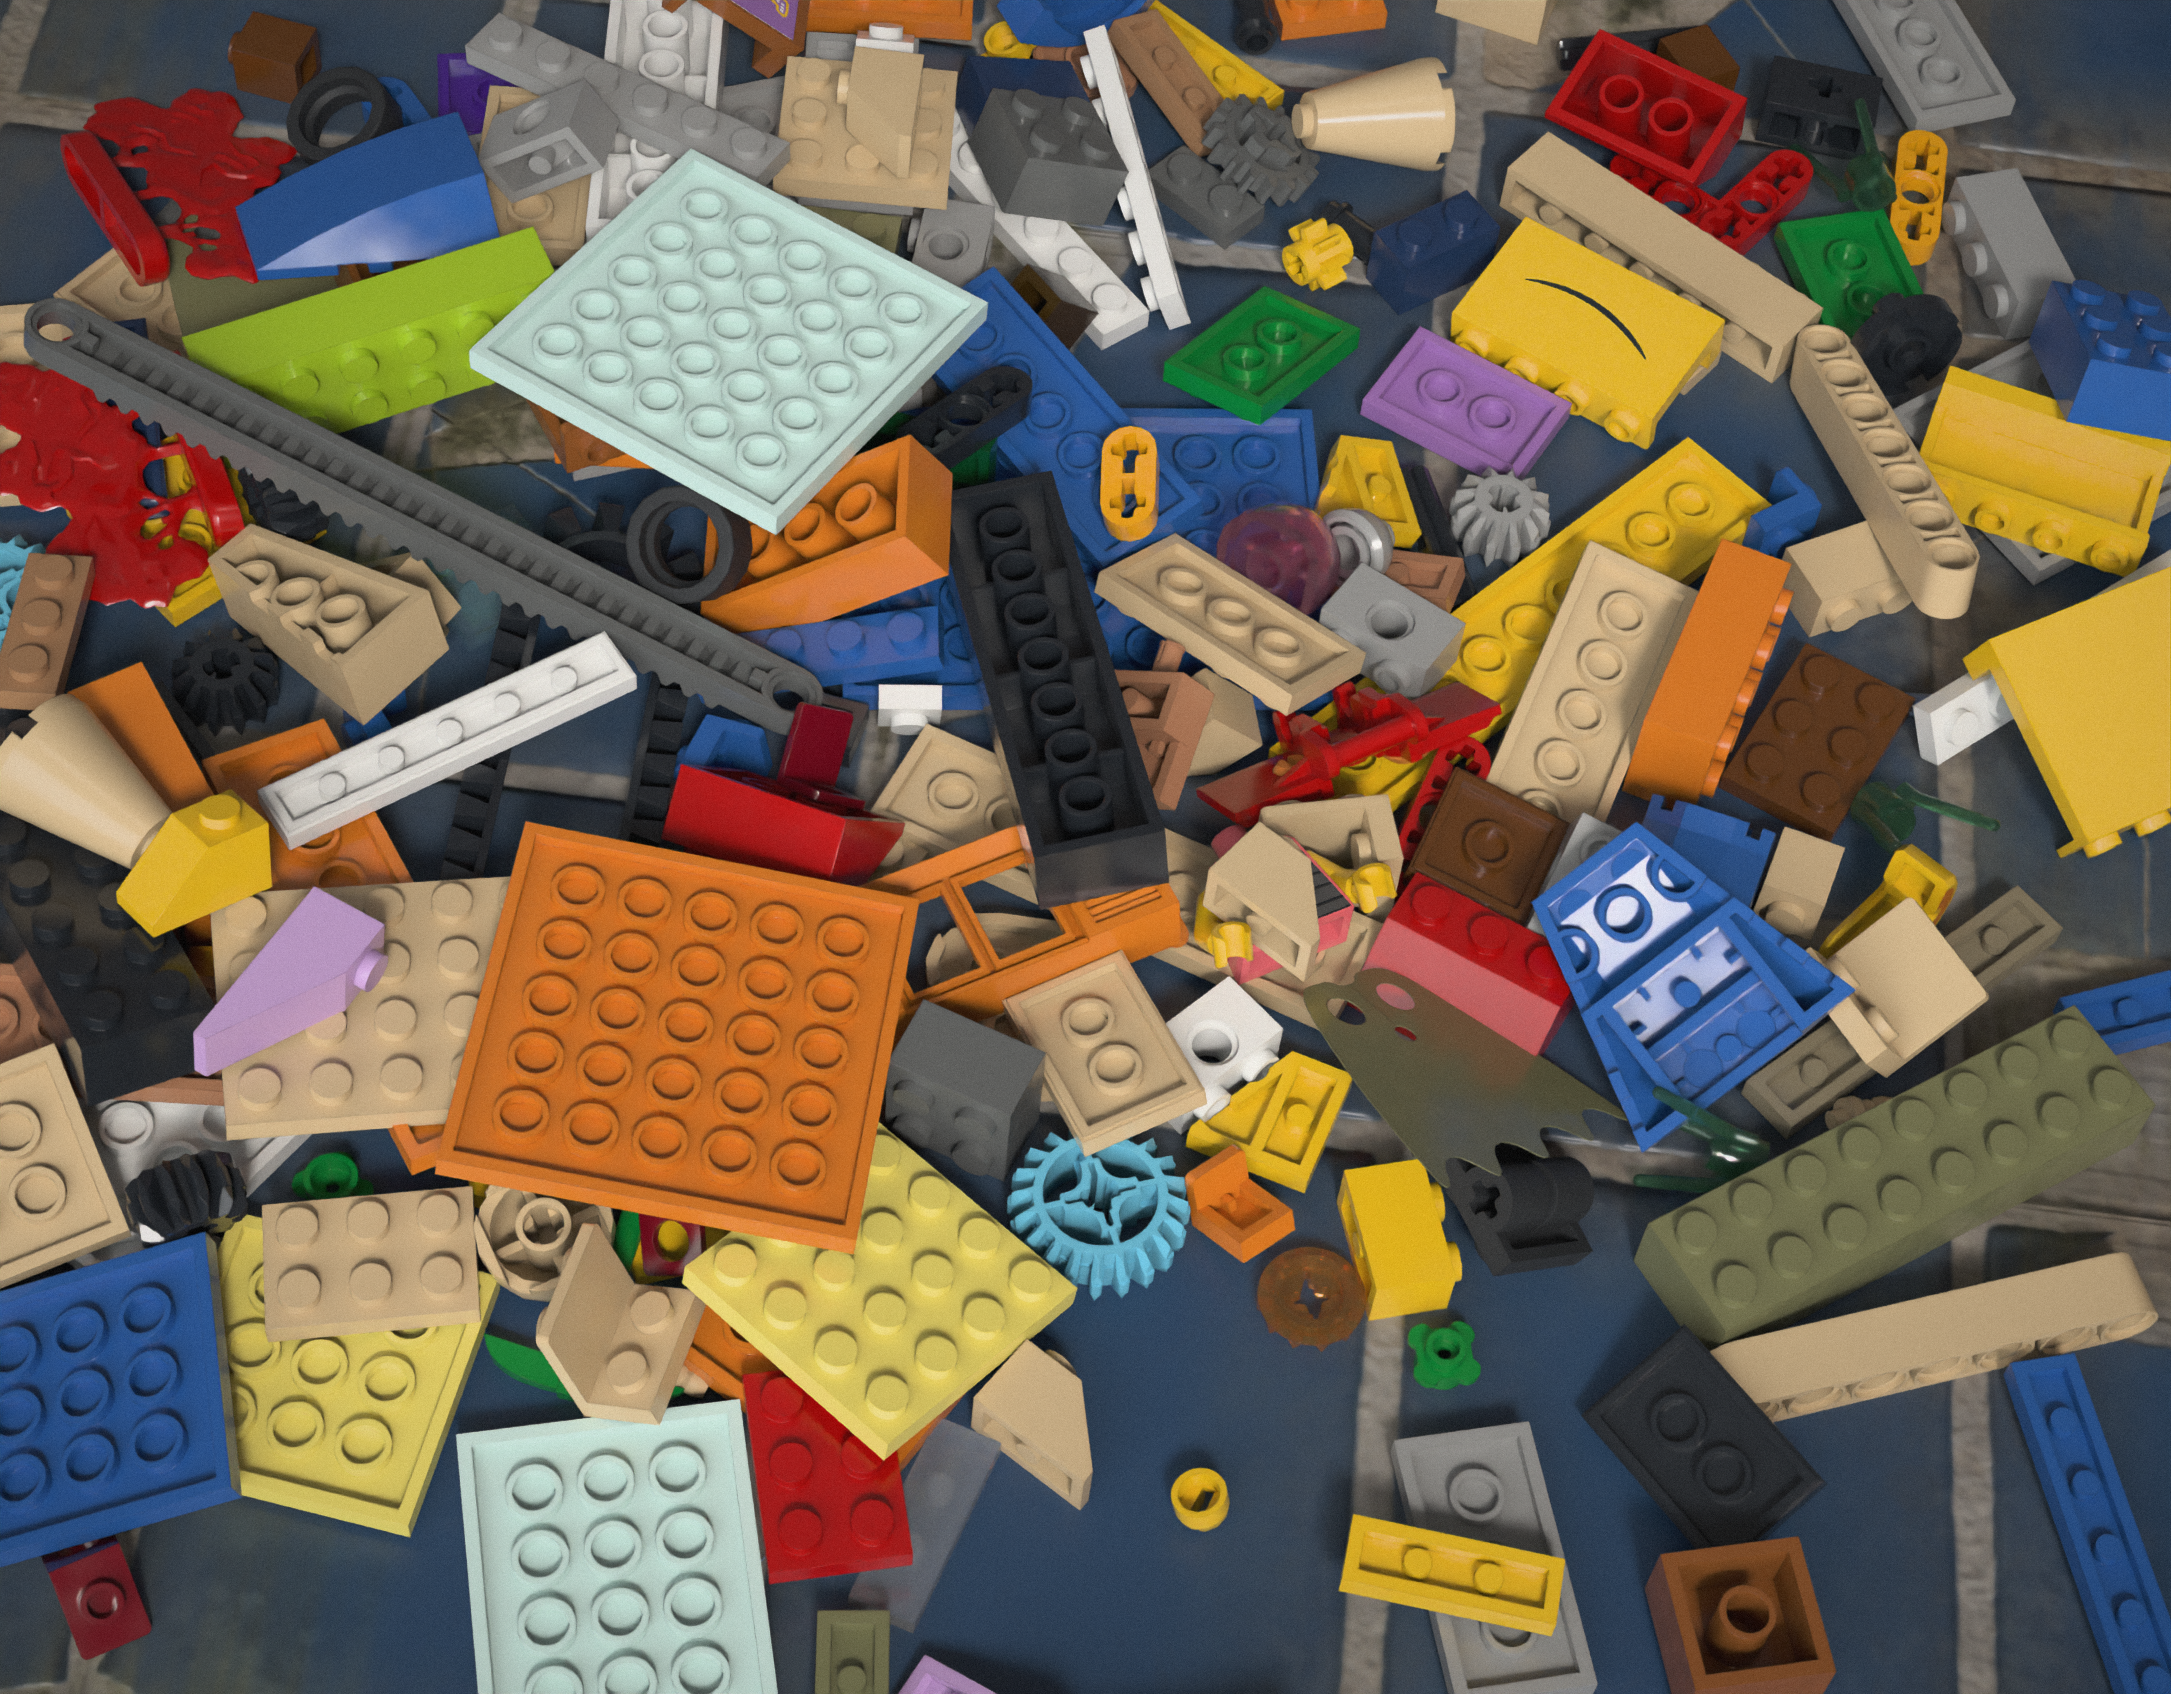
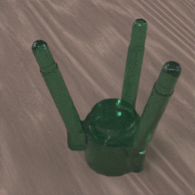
M1858 98L1855 101V108L1866 152L1856 156L1849 162L1844 179H1839L1799 144H1792L1790 150L1799 152L1810 160L1813 166V173L1834 191L1839 202H1846L1852 199L1858 209L1874 212L1896 201V183L1890 173L1886 153L1878 148L1866 102L1864 99Z
M1876 781L1870 783L1857 793L1851 804L1850 814L1853 821L1875 838V842L1892 857L1895 851L1902 846L1901 841L1908 838L1915 828L1916 816L1913 809L1915 806L1994 832L1998 831L2001 827L1997 819L1921 793L1907 782L1900 784L1895 790L1884 782Z
M1661 1086L1654 1087L1652 1090V1094L1657 1100L1692 1119L1679 1128V1130L1708 1142L1702 1166L1713 1171V1178L1636 1174L1633 1177L1634 1185L1664 1190L1708 1193L1767 1162L1770 1143L1760 1139L1759 1135L1739 1129Z

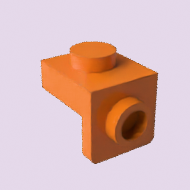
M1233 1144L1186 1174L1185 1185L1192 1226L1242 1263L1247 1262L1295 1230L1293 1210L1249 1179L1245 1152Z

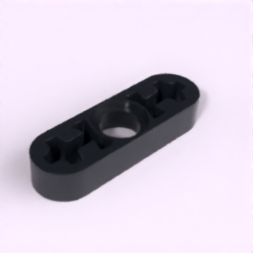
M1009 366L990 368L900 427L896 433V440L912 435L938 461L950 470L993 439L1027 418L1031 412L1032 379L1027 373L1018 368ZM954 419H970L977 421L978 424L960 426L950 421Z

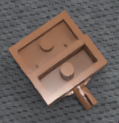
M1161 640L1151 671L1115 670L1158 809L1175 811L1215 694L1184 672H1177L1186 648L1174 641Z

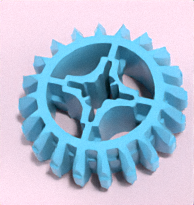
M1070 1130L1068 1132V1141L1050 1132L1044 1140L1043 1151L1030 1147L1029 1152L1025 1155L1024 1168H1017V1171L1013 1174L1011 1189L1014 1192L1008 1196L1006 1211L1009 1218L1013 1219L1010 1221L1009 1231L1076 1287L1078 1283L1089 1285L1088 1291L1094 1301L1101 1296L1104 1285H1111L1114 1291L1123 1298L1129 1291L1130 1279L1147 1289L1149 1284L1153 1282L1155 1269L1167 1272L1173 1264V1251H1179L1183 1247L1186 1238L1184 1226L1189 1223L1190 1206L1188 1201L1184 1200L1187 1192L1185 1177L1174 1176L1176 1164L1173 1161V1156L1156 1158L1157 1145L1155 1144L1154 1137L1139 1145L1133 1143V1137H1130L1084 1157ZM1077 1178V1187L1075 1189L1061 1193L1058 1201L1045 1203L1050 1194L1060 1185ZM1089 1196H1090L1093 1205L1088 1208V1202H1089ZM1094 1208H1100V1209H1103V1211H1102V1212H1098V1211H1095ZM1107 1212H1109L1108 1224L1104 1216ZM1152 1216L1151 1222L1142 1232L1125 1242H1120L1122 1230L1136 1226L1137 1219Z

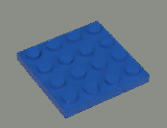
M206 1232L0 1291V1567L242 1498L216 1243Z

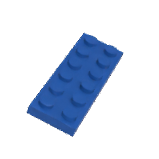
M994 266L961 287V289L988 302L987 319L931 378L948 396L986 370L994 367H1014L1030 376L1033 383L1031 412L1027 418L998 437L997 454L1017 477L1052 470L1074 543L1099 572L1174 534L1204 513L1202 499L1157 450L1160 474L1159 510L1156 527L1148 536L1141 540L1128 542L1111 536L1105 528L1100 505L1102 448L1104 441L1112 432L1123 427L1137 426ZM968 419L972 425L978 424L977 421ZM1137 450L1127 451L1126 459L1123 460L1125 473H1135V459L1139 455ZM1126 494L1124 512H1121L1123 518L1133 517V512L1137 508L1135 494Z

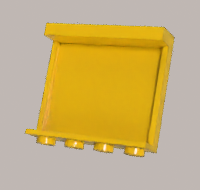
M2171 567L1991 638L1962 659L1973 681L1992 673L2074 839L2056 850L2060 859L2082 849L2087 858L2090 859L2121 845L2123 842L2119 834L2134 828L2138 837H2142L2171 823V815L2169 813L2171 812Z

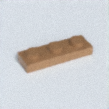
M1157 9L1114 20L1108 31L1112 44L1190 150L1199 157L1209 155L1213 149L1202 144V139L1207 133L1203 126L1224 99Z
M28 553L0 651V708L35 710L47 700L64 694L95 579L93 557Z

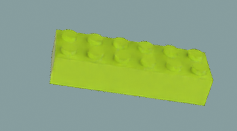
M529 227L181 338L188 360L338 434L424 405H430L464 392L494 384L495 381L470 368L469 350L555 271L534 227ZM221 455L226 469L232 468L229 459Z

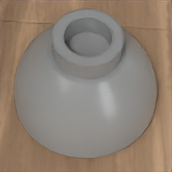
M1341 508L1329 512L1318 523L1314 534L1316 560L1324 575L1337 587L1340 588L1362 562L1383 575L1391 564L1395 543L1394 532L1386 521L1373 513L1360 508Z

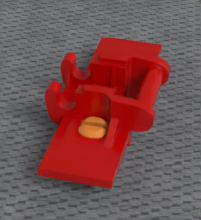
M1348 681L1332 689L1337 710L1336 729L1328 731V727L1308 715L1300 714L1296 716L1295 711L1287 716L1278 710L1272 713L1273 722L1283 753L1197 788V797L1236 824L1248 828L1259 822L1260 810L1264 807L1274 806L1289 800L1306 803L1316 802L1319 798L1326 800L1335 796L1331 779L1340 775V769L1360 764L1372 755L1377 758L1384 757L1397 764L1415 763L1422 760L1432 750L1489 727L1493 718L1502 714L1501 706L1498 702L1459 682H1454L1413 700H1408L1399 692L1381 694L1371 687L1361 689L1356 694L1354 684Z

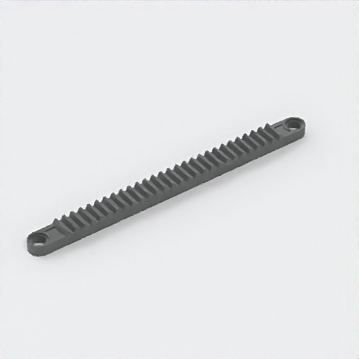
M47 298L37 301L26 312L23 340L24 348L29 356L38 363L92 389L98 401L104 403L110 398L116 402L120 412L124 414L131 410L138 412L142 423L149 426L156 421L160 423L165 435L172 437L175 433L183 435L189 447L194 448L201 444L206 447L211 458L216 460L223 455L229 459L233 469L239 471L245 466L251 469L255 480L262 482L269 478L273 480L277 491L285 493L291 489L296 492L301 503L306 505L313 500L319 504L323 514L329 516L337 512L341 514L345 525L352 527L359 523L364 526L367 536L374 539L381 534L386 537L389 546L395 550L401 546L407 547L412 558L416 561H420L424 557L431 559L436 571L441 573L446 569L454 571L458 582L464 584L472 580L477 583L480 593L487 595L494 591L500 595L502 603L508 607L516 602L522 605L526 616L532 618L540 614L544 616L548 627L552 629L560 625L566 627L570 638L578 640L583 636L590 638L605 631L624 659H630L635 662L638 672L646 674L652 670L658 674L662 684L666 686L673 682L680 684L683 695L687 697L696 693L703 696L705 705L711 709L721 705L773 732L789 735L795 711H789L780 707L773 699L775 692L790 690L799 694L805 702L821 706L823 700L822 686L817 678L806 669L74 302L62 298ZM61 324L72 330L74 335L64 341H52L43 337L39 330L45 325Z

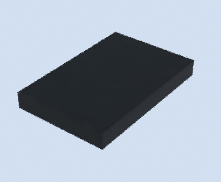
M1685 1324L1581 1415L1696 1549L1764 1541L1828 1485Z

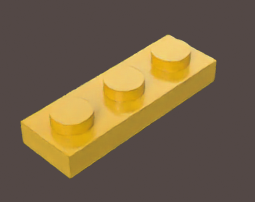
M1353 1514L1338 1591L1552 1636L1557 1623L1565 1559Z

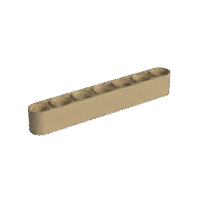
M1811 325L1803 328L1797 336L1789 382L1792 393L1914 604L1921 612L1931 617L1953 619L1962 616L1967 612L1979 564L1980 556L1976 546L1859 353L1850 343V338L1842 330L1829 325Z
M2119 1252L1723 1344L1710 1352L1772 1422H1777L2005 1368L2012 1362L2051 1357L2123 1340L2151 1327L2157 1321L2159 1315L2132 1257L2128 1253Z

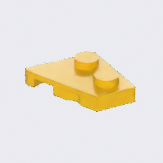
M1340 435L1331 448L1309 527L1311 537L1314 538L1316 527L1326 514L1337 509L1351 507L1367 510L1386 521L1391 526L1395 535L1394 547L1411 548L1422 533L1392 441Z
M1292 1051L1271 1066L1268 1074L1262 1080L1250 1082L1232 1095L1229 1105L1204 1123L1200 1119L1194 1123L1187 1134L1185 1147L1213 1157L1234 1144L1245 1152L1248 1172L1305 1194L1351 1089L1353 1079L1346 1071Z

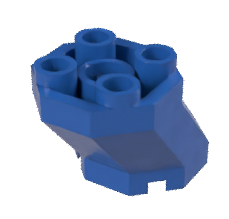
M1653 794L1642 826L1706 874L1708 878L1751 909L1777 837L1776 833L1763 828L1760 839L1757 840L1751 838L1753 829H1749L1750 823L1680 800L1675 801L1671 812L1666 810L1668 801L1665 796Z

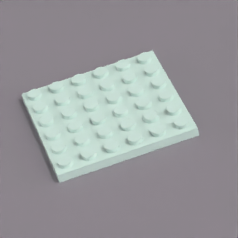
M691 148L469 350L470 368L772 534L777 535L986 321L988 302Z

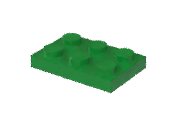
M1884 208L1781 222L1777 225L1774 240L1797 291L1823 307L1818 325L1836 327L1852 340L1861 325L1873 315L1872 309L1875 303L1885 295L1901 293L1904 298L1913 295L1924 294Z
M1264 286L1164 361L1163 381L1186 391L1195 398L1203 399L1229 411L1242 420L1250 421L1260 426L1355 351L1359 345L1360 328Z

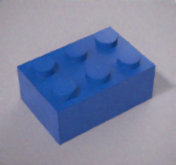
M2052 280L2029 339V344L2066 422L2171 441V318L2162 301L2158 297L2140 290H2131L2126 295L2106 291L2099 284L2087 280H2074L2072 284Z

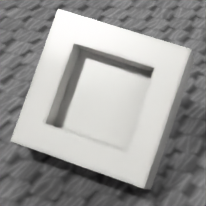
M870 23L869 31L858 30L856 46L913 53L914 35L903 34L902 25Z
M879 685L878 726H891L893 733L901 735H919L926 723L934 727H940L942 685Z

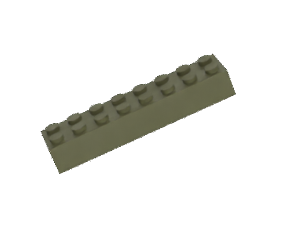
M2073 1005L1649 1222L1633 1261L1681 1327L1683 1324L1688 1326L1709 1351L1736 1340L1783 1330L2132 1145L2156 1104L2078 1008Z

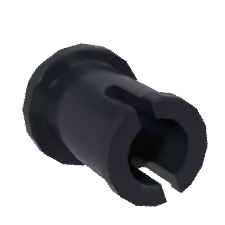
M1234 0L1238 24L1234 31L1235 42L1247 54L1262 55L1272 48L1277 39V25L1270 19L1269 0Z
M1335 200L1331 201L1322 210L1317 220L1325 218L1327 226L1331 223L1341 226L1351 240L1354 256L1363 261L1364 265L1368 267L1373 235L1377 229L1352 213L1353 206L1348 202L1340 204Z

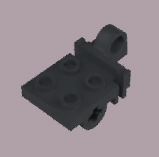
M1546 1127L1540 1130V1138L1543 1140L1549 1135ZM1499 1143L1495 1146V1155L1502 1169L1501 1176L1494 1175L1461 1158H1450L1446 1161V1172L1450 1180V1187H1444L1451 1201L1456 1204L1474 1238V1245L1478 1255L1488 1265L1493 1276L1575 1265L1593 1252L1578 1221L1586 1216L1592 1206L1594 1184L1588 1169L1579 1160L1569 1156L1542 1158L1519 1146Z

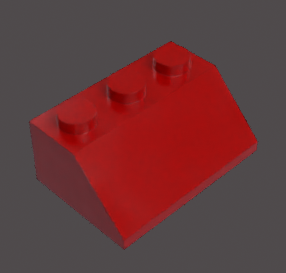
M1599 29L1545 111V118L1694 189L1716 176L1741 137L1748 98Z
M681 764L661 839L684 846V853L858 887L868 881L901 838L905 823L865 809L858 810L809 799L776 784L775 779L745 769Z
M1419 872L1415 873L1388 914L1361 970L1382 968L1407 977L1534 1056L1538 1054L1543 1056L1576 1002L1548 939ZM1389 984L1377 986L1376 991L1378 995L1389 1005L1403 1010L1414 1008L1415 1003L1413 999L1402 989ZM1347 1002V1005H1348V1006H1350V1007L1354 1008L1355 1010H1357V1011L1363 1013V1012H1362L1358 1007H1356L1354 1004H1352V1003H1350V1002ZM1403 1027L1395 1028V1031L1414 1041L1416 1040V1036L1410 1030Z

